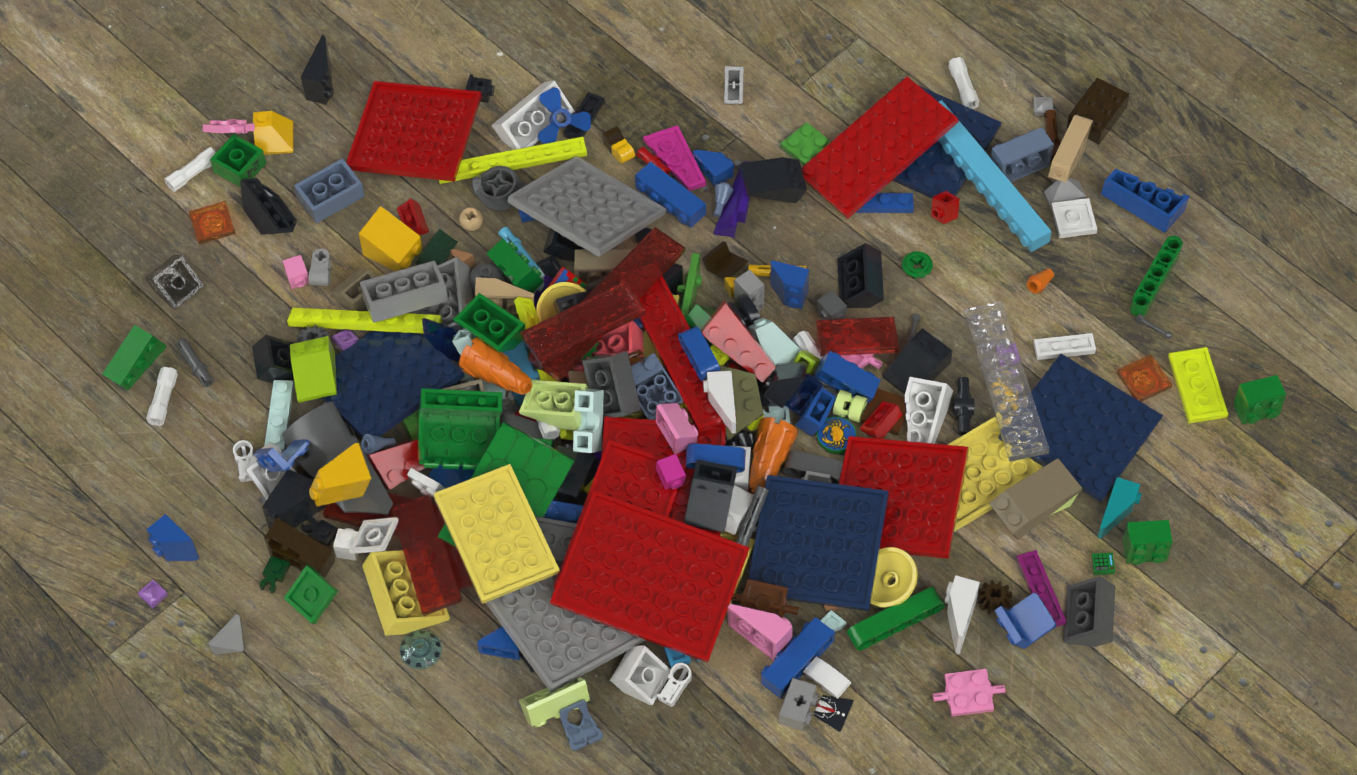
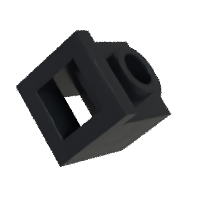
M470 74L465 90L480 91L482 95L480 102L489 103L490 96L494 95L495 86L492 85V80L477 78Z

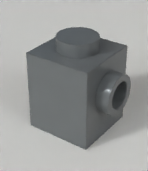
M830 291L817 300L816 311L824 322L827 321L832 326L845 319L847 305L833 291Z

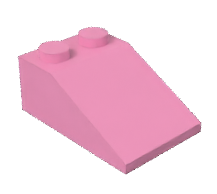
M730 604L728 606V626L773 661H775L774 659L779 651H784L788 647V643L792 639V625L786 618H781L777 614Z

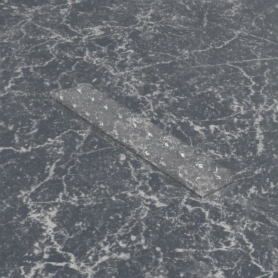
M1002 301L964 309L966 322L1009 462L1049 454V446Z

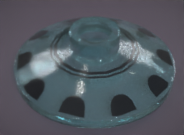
M425 630L414 631L408 634L400 645L401 659L407 666L414 669H425L432 666L438 661L442 651L438 637ZM418 645H423L420 649L416 648Z

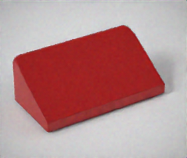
M411 198L397 208L401 222L420 236L429 232L420 204Z
M882 401L860 427V430L872 438L883 439L902 417V412L897 404Z

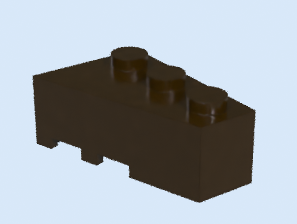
M276 518L264 537L270 556L288 561L291 566L303 571L306 565H309L325 578L336 561L333 550L330 547L320 544Z

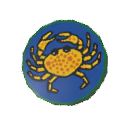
M835 416L825 419L822 427L816 434L818 445L830 454L845 453L849 436L856 437L855 426L843 417Z

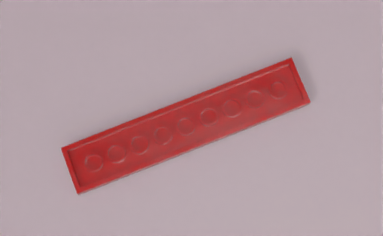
M656 263L619 276L631 304L670 379L677 388L698 433L724 424L719 414L709 402L708 392L704 393L703 380L699 379L679 342L678 334L689 330L690 327Z

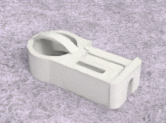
M241 440L233 447L235 461L238 464L239 470L238 478L240 482L253 481L245 471V468L254 455V450L250 442ZM245 446L250 448V453L248 455L246 453ZM240 447L243 457L238 456L236 453Z
M684 663L675 664L671 668L667 676L668 682L661 693H657L658 700L670 707L675 705L692 679L691 670ZM683 668L682 674L676 680L673 677L674 672ZM688 671V677L683 680Z

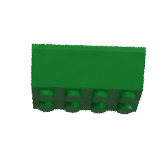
M421 388L418 414L419 464H423L424 468H438L439 465H442L443 469H459V466H462V469L476 470L500 428L502 392Z

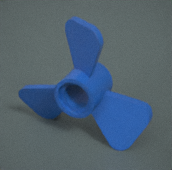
M552 88L540 94V103L552 113L549 118L550 125L538 133V140L541 143L556 142L559 129L566 127L568 124L583 131H588L591 128V116L588 112L571 115L567 109L561 108V94L558 88ZM557 114L564 117V123L557 121Z

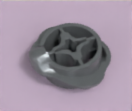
M506 166L492 167L472 179L474 193L487 208L493 211H504L512 207L513 205L507 202L509 195L525 186L517 174Z

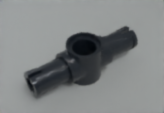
M967 377L958 378V394H956L953 400V415H956V419H958V434L963 436L970 432V419L974 416L975 408L974 398L970 394L969 378Z

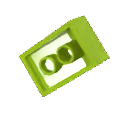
M329 336L290 344L291 364L298 403L336 395L335 351Z

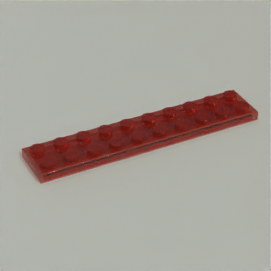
M654 227L528 355V360L559 382L685 253V247Z

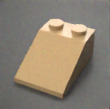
M476 278L475 297L481 293L519 320L514 300L518 297L532 299L534 303V294L496 278Z

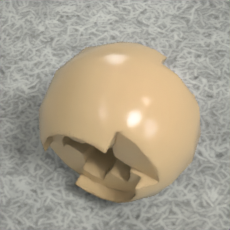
M466 208L461 212L459 222L463 229L475 231L481 227L483 216L476 208Z

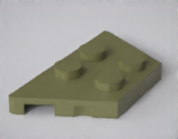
M719 365L721 371L732 372L736 433H731L726 426L727 440H731L734 438L733 436L747 428L750 423L763 415L756 375Z

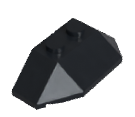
M257 178L241 179L242 208L259 233L265 235L293 232L297 220L280 196L268 186L261 184V181Z

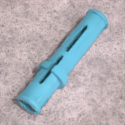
M504 227L499 231V236L507 243L511 240L518 248L516 252L519 255L523 253L530 260L528 265L531 268L533 266L537 269L540 268L521 245V240L513 235L509 227Z

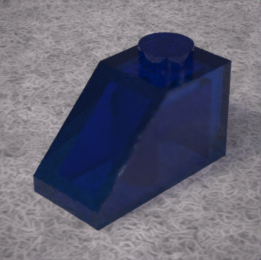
M807 373L804 381L785 406L802 416L824 384Z

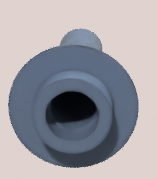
M721 182L715 185L716 207L713 214L715 217H721L723 207L734 191L728 183Z
M370 434L364 435L361 442L362 449L366 454H372L386 446H394L396 444L395 438H383Z

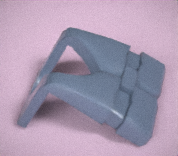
M585 700L578 701L559 710L561 723L567 739L570 741L569 745L572 751L575 752L586 747L587 743L593 744L603 739L601 730L597 728V724L588 712ZM574 708H579L583 714L582 722L579 726L567 721L569 711Z

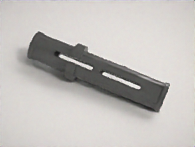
M186 338L179 339L176 342V347L192 368L193 375L198 377L203 387L211 386V383H214V379L207 371L206 364L200 361Z
M760 486L756 487L757 489L745 520L740 524L742 528L736 540V543L747 547L753 531H756V522L769 493V490Z

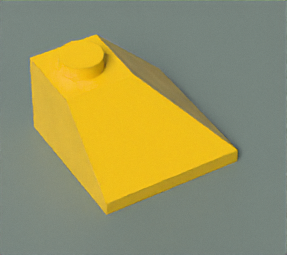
M273 111L253 112L255 146L262 149L264 155L293 153V120Z

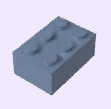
M1043 128L1031 130L1025 135L1014 137L1003 144H997L992 148L991 159L1007 179L1013 182L1049 167L1053 142Z
M343 158L294 185L297 199L316 224L365 197L361 181Z

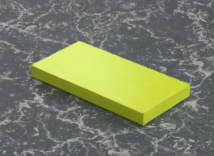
M1204 347L1169 353L1168 359L1188 424L1227 418L1228 411L1208 348Z

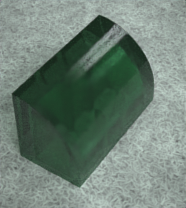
M438 229L415 264L420 265L434 260L437 266L444 263L458 241L441 229Z

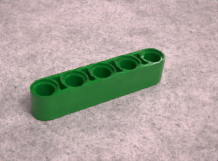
M1169 236L1165 240L1133 295L1130 312L1135 317L1138 314L1142 316L1147 314L1176 264L1183 245L1181 238L1178 236Z
M930 587L909 597L899 605L891 606L853 625L846 633L856 650L862 651L940 612L945 607V603L936 589Z

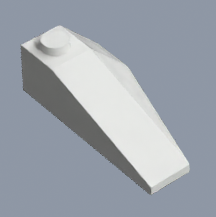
M909 377L905 392L907 441L935 444L953 393L948 384Z

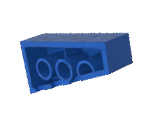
M1115 169L1105 179L1101 195L1164 233L1185 212L1190 196L1185 194L1183 196L1174 193V190L1169 188L1164 190L1156 187V184L1153 182L1140 181L1139 177Z

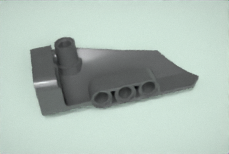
M327 402L306 413L282 433L287 446L295 440H309L308 450L304 453L307 457L300 458L297 456L294 462L297 467H302L313 479H315L318 470L354 443H359L355 435H351L333 402ZM360 445L371 481L362 497L335 503L344 513L360 512L388 515L393 502Z

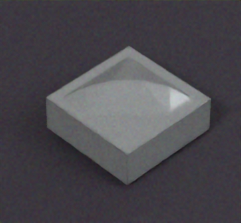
M1034 97V116H1044L1045 111L1053 110L1052 97Z

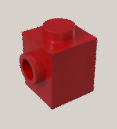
M948 191L932 197L931 217L942 224L957 219L960 199Z

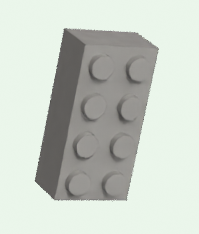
M435 260L360 282L363 300L373 323L448 301L445 282Z

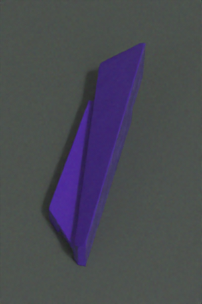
M739 169L732 186L734 191L725 204L721 217H719L714 229V235L735 238L737 223L746 222L750 196H747L741 169Z

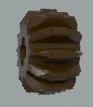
M992 579L990 585L984 582L982 588L978 590L977 602L981 604V611L988 609L987 613L990 615L992 611L995 612L994 610L1000 606L1006 609L1010 607L1013 594L1009 591L1008 585L1002 586L1001 580L998 584H995Z

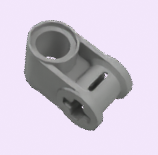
M317 249L312 254L311 268L309 270L310 286L330 285L331 262L329 260V253L325 249Z

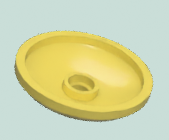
M560 282L548 287L539 297L536 306V313L542 329L560 326L553 304L556 299L585 292L586 290L570 282Z
M894 547L880 549L871 599L872 605L880 608L899 605L908 599L914 591L918 579V570L915 561L907 552Z

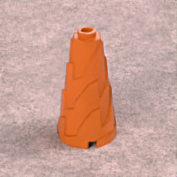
M479 338L471 340L474 344L471 347L466 345L462 351L459 367L467 375L522 395L532 389L531 378L521 371L519 366L510 361L509 357L496 351Z
M771 417L760 419L748 483L750 493L754 494L757 486L765 488L767 475L777 476L798 435V430L790 423L780 420V423H774L775 418Z

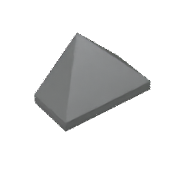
M1069 178L1066 183L1057 180L1043 193L1050 208L1051 203L1086 198L1080 182Z
M238 614L208 643L211 653L217 655L244 652L243 624Z

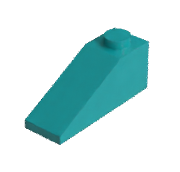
M1116 478L1099 529L1098 538L1102 539L1133 511L1135 504L1139 505L1142 493L1139 492L1141 484Z

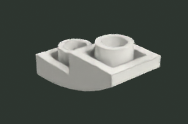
M815 657L803 671L807 678L819 684L824 691L837 699L851 684L845 676L818 657Z

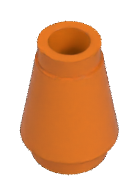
M1046 268L1030 276L1027 281L1029 291L1034 294L1041 293L1054 277L1053 271Z

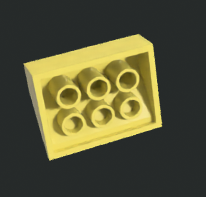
M426 549L382 551L369 554L362 566L385 636L407 634L449 621L450 617Z

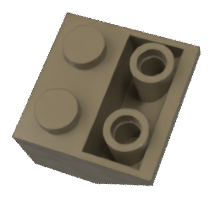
M357 269L329 293L347 310L363 311L367 307L363 300L360 282L377 276L369 269Z

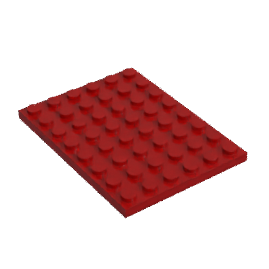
M594 490L551 597L550 605L708 663L750 547Z

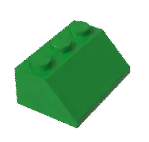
M481 293L453 319L455 323L498 352L514 350L526 337L525 323Z

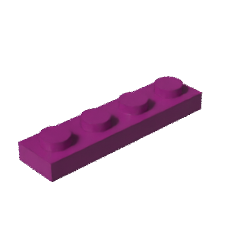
M1037 550L1017 555L1016 560L1030 593L1039 595L1055 620L1056 627L1065 625V616Z

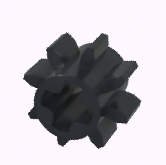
M744 429L733 436V440L729 441L730 446L751 447L752 450V443L755 442L752 433H747Z

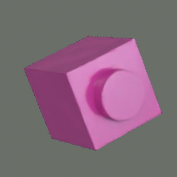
M674 454L657 461L656 471L665 490L681 487L686 475L677 455Z

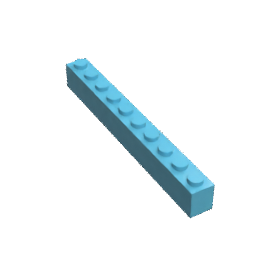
M942 100L939 101L940 104L951 112ZM960 121L938 140L942 144L944 151L952 156L957 167H961L965 172L967 179L975 184L977 191L985 196L991 207L995 208L1000 219L1008 224L1010 231L1019 237L1024 247L1033 252L1050 242L1052 231Z

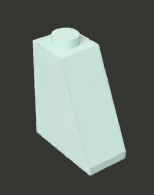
M757 319L753 325L748 326L754 338L774 361L775 367L777 365L793 363L798 353L802 351L783 331L768 319Z

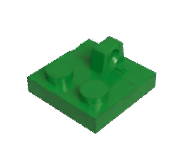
M306 565L284 596V599L311 624H316L326 608L331 604L338 590L313 567Z

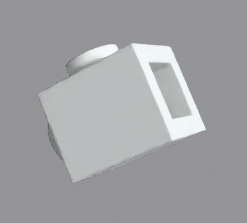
M338 528L333 545L336 558L357 560L358 553L351 554L349 550L358 531L351 528Z

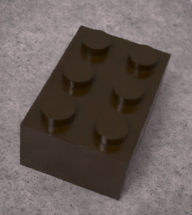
M1096 78L1069 114L1067 129L1074 115L1093 120L1088 140L1099 145L1127 108L1130 94Z

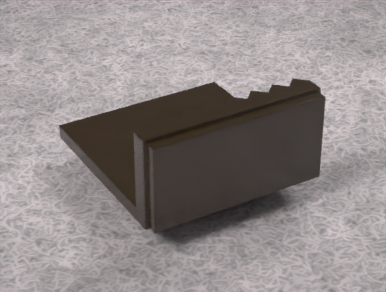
M725 241L702 258L706 270L723 279L733 276L748 263V260L730 252Z

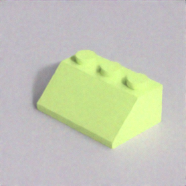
M578 677L552 693L548 688H544L520 699L519 703L528 724L540 727L546 724L547 720L552 717L560 718L559 710L581 700L587 702L590 698L585 680Z

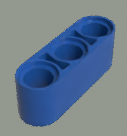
M698 327L678 334L679 342L701 381L707 379V372L721 371L713 352Z
M708 444L687 445V468L695 469L697 460L737 467V473L745 470L746 450L744 448Z

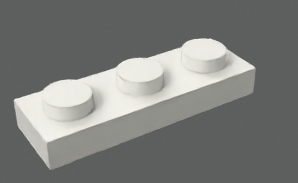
M1092 333L1034 339L1033 342L1037 360L1058 358L1060 354L1070 357L1095 354L1096 352Z

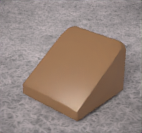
M456 249L451 250L452 259L458 257L470 269L475 265L472 254Z

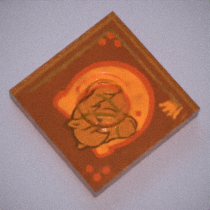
M225 201L189 211L199 245L236 234Z
M1152 355L1117 370V375L1130 394L1140 402L1172 388V383Z

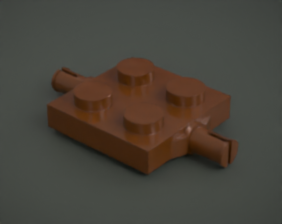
M749 578L743 593H733L731 601L740 602L742 607L777 614L781 618L785 613L797 616L799 607L787 605L789 587Z

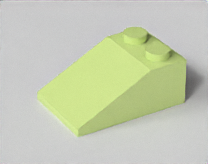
M532 380V389L526 393L519 413L561 429L578 430L581 423V414L579 411H574L575 390L589 389L587 384Z

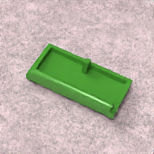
M692 253L689 273H685L684 285H678L677 292H682L680 310L684 318L694 308L697 288L701 287L702 283L700 254Z

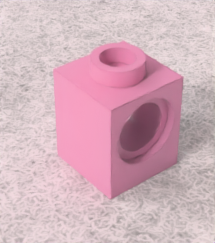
M301 255L283 260L285 272L292 289L309 284L308 273Z

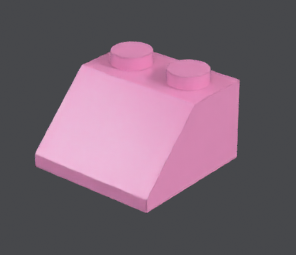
M678 403L659 404L656 407V423L674 454L686 450L689 444H697L698 431L694 425H690L687 419L689 418L685 409H681Z

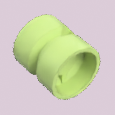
M840 390L834 404L833 414L843 418L848 416L849 420L860 423L868 399L859 395L852 397V393ZM848 402H851L849 409H846Z

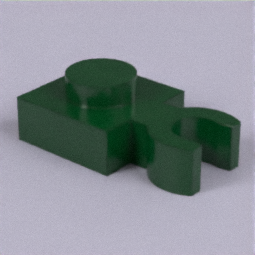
M271 556L262 572L263 577L266 578L261 580L260 589L263 591L266 585H271L269 590L273 594L276 591L275 583L277 581L283 582L291 566L290 562Z

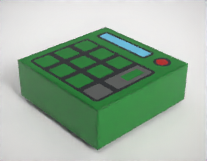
M1113 553L1092 554L1094 575L1115 574Z

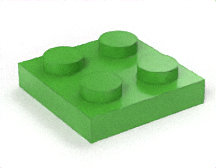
M806 122L781 142L780 148L794 159H798L800 164L804 166L831 141Z

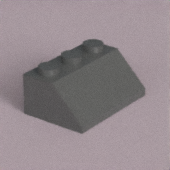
M1098 576L1067 586L1064 643L1097 647L1113 642L1115 585Z

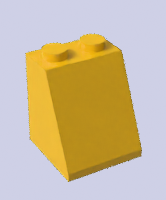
M381 206L358 233L363 255L395 272L409 268L413 258L422 251L421 237Z
M354 443L318 470L309 489L310 497L312 500H315L316 506L358 498L364 495L371 481V476L359 443Z

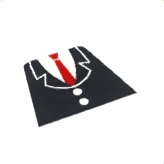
M822 695L814 716L838 732H841L854 700L837 699L833 696Z

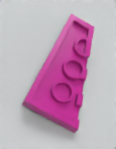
M678 125L643 137L644 143L660 158L663 164L671 169V173L687 190L692 191L706 186V181Z

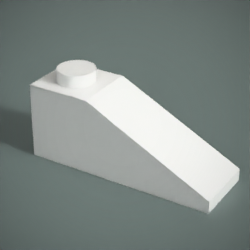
M707 372V380H703L704 393L708 392L709 402L731 433H736L732 372Z

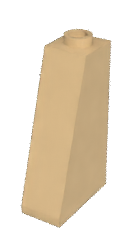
M1074 115L1052 161L1048 177L1065 183L1068 181L1085 151L1093 120Z

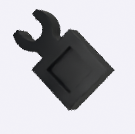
M308 516L307 520L312 524L310 526L301 524L303 532L311 533L312 539L329 547L336 538L338 528L324 520H321L318 524L314 517Z

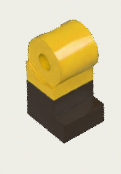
M617 126L603 133L604 146L620 164L635 157L632 146L627 143V140L622 136L621 130Z

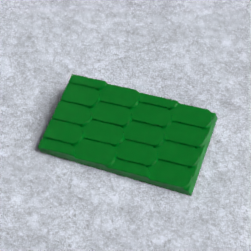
M503 422L471 479L510 464L534 516L543 518L573 466L575 459ZM445 523L438 537L456 547Z

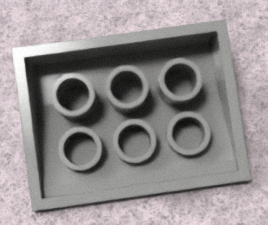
M458 257L437 266L445 282L448 301L412 311V314L441 315L442 323L438 334L420 333L429 342L452 340L459 330L464 329L455 323L453 319L473 300V293L469 284L470 267Z

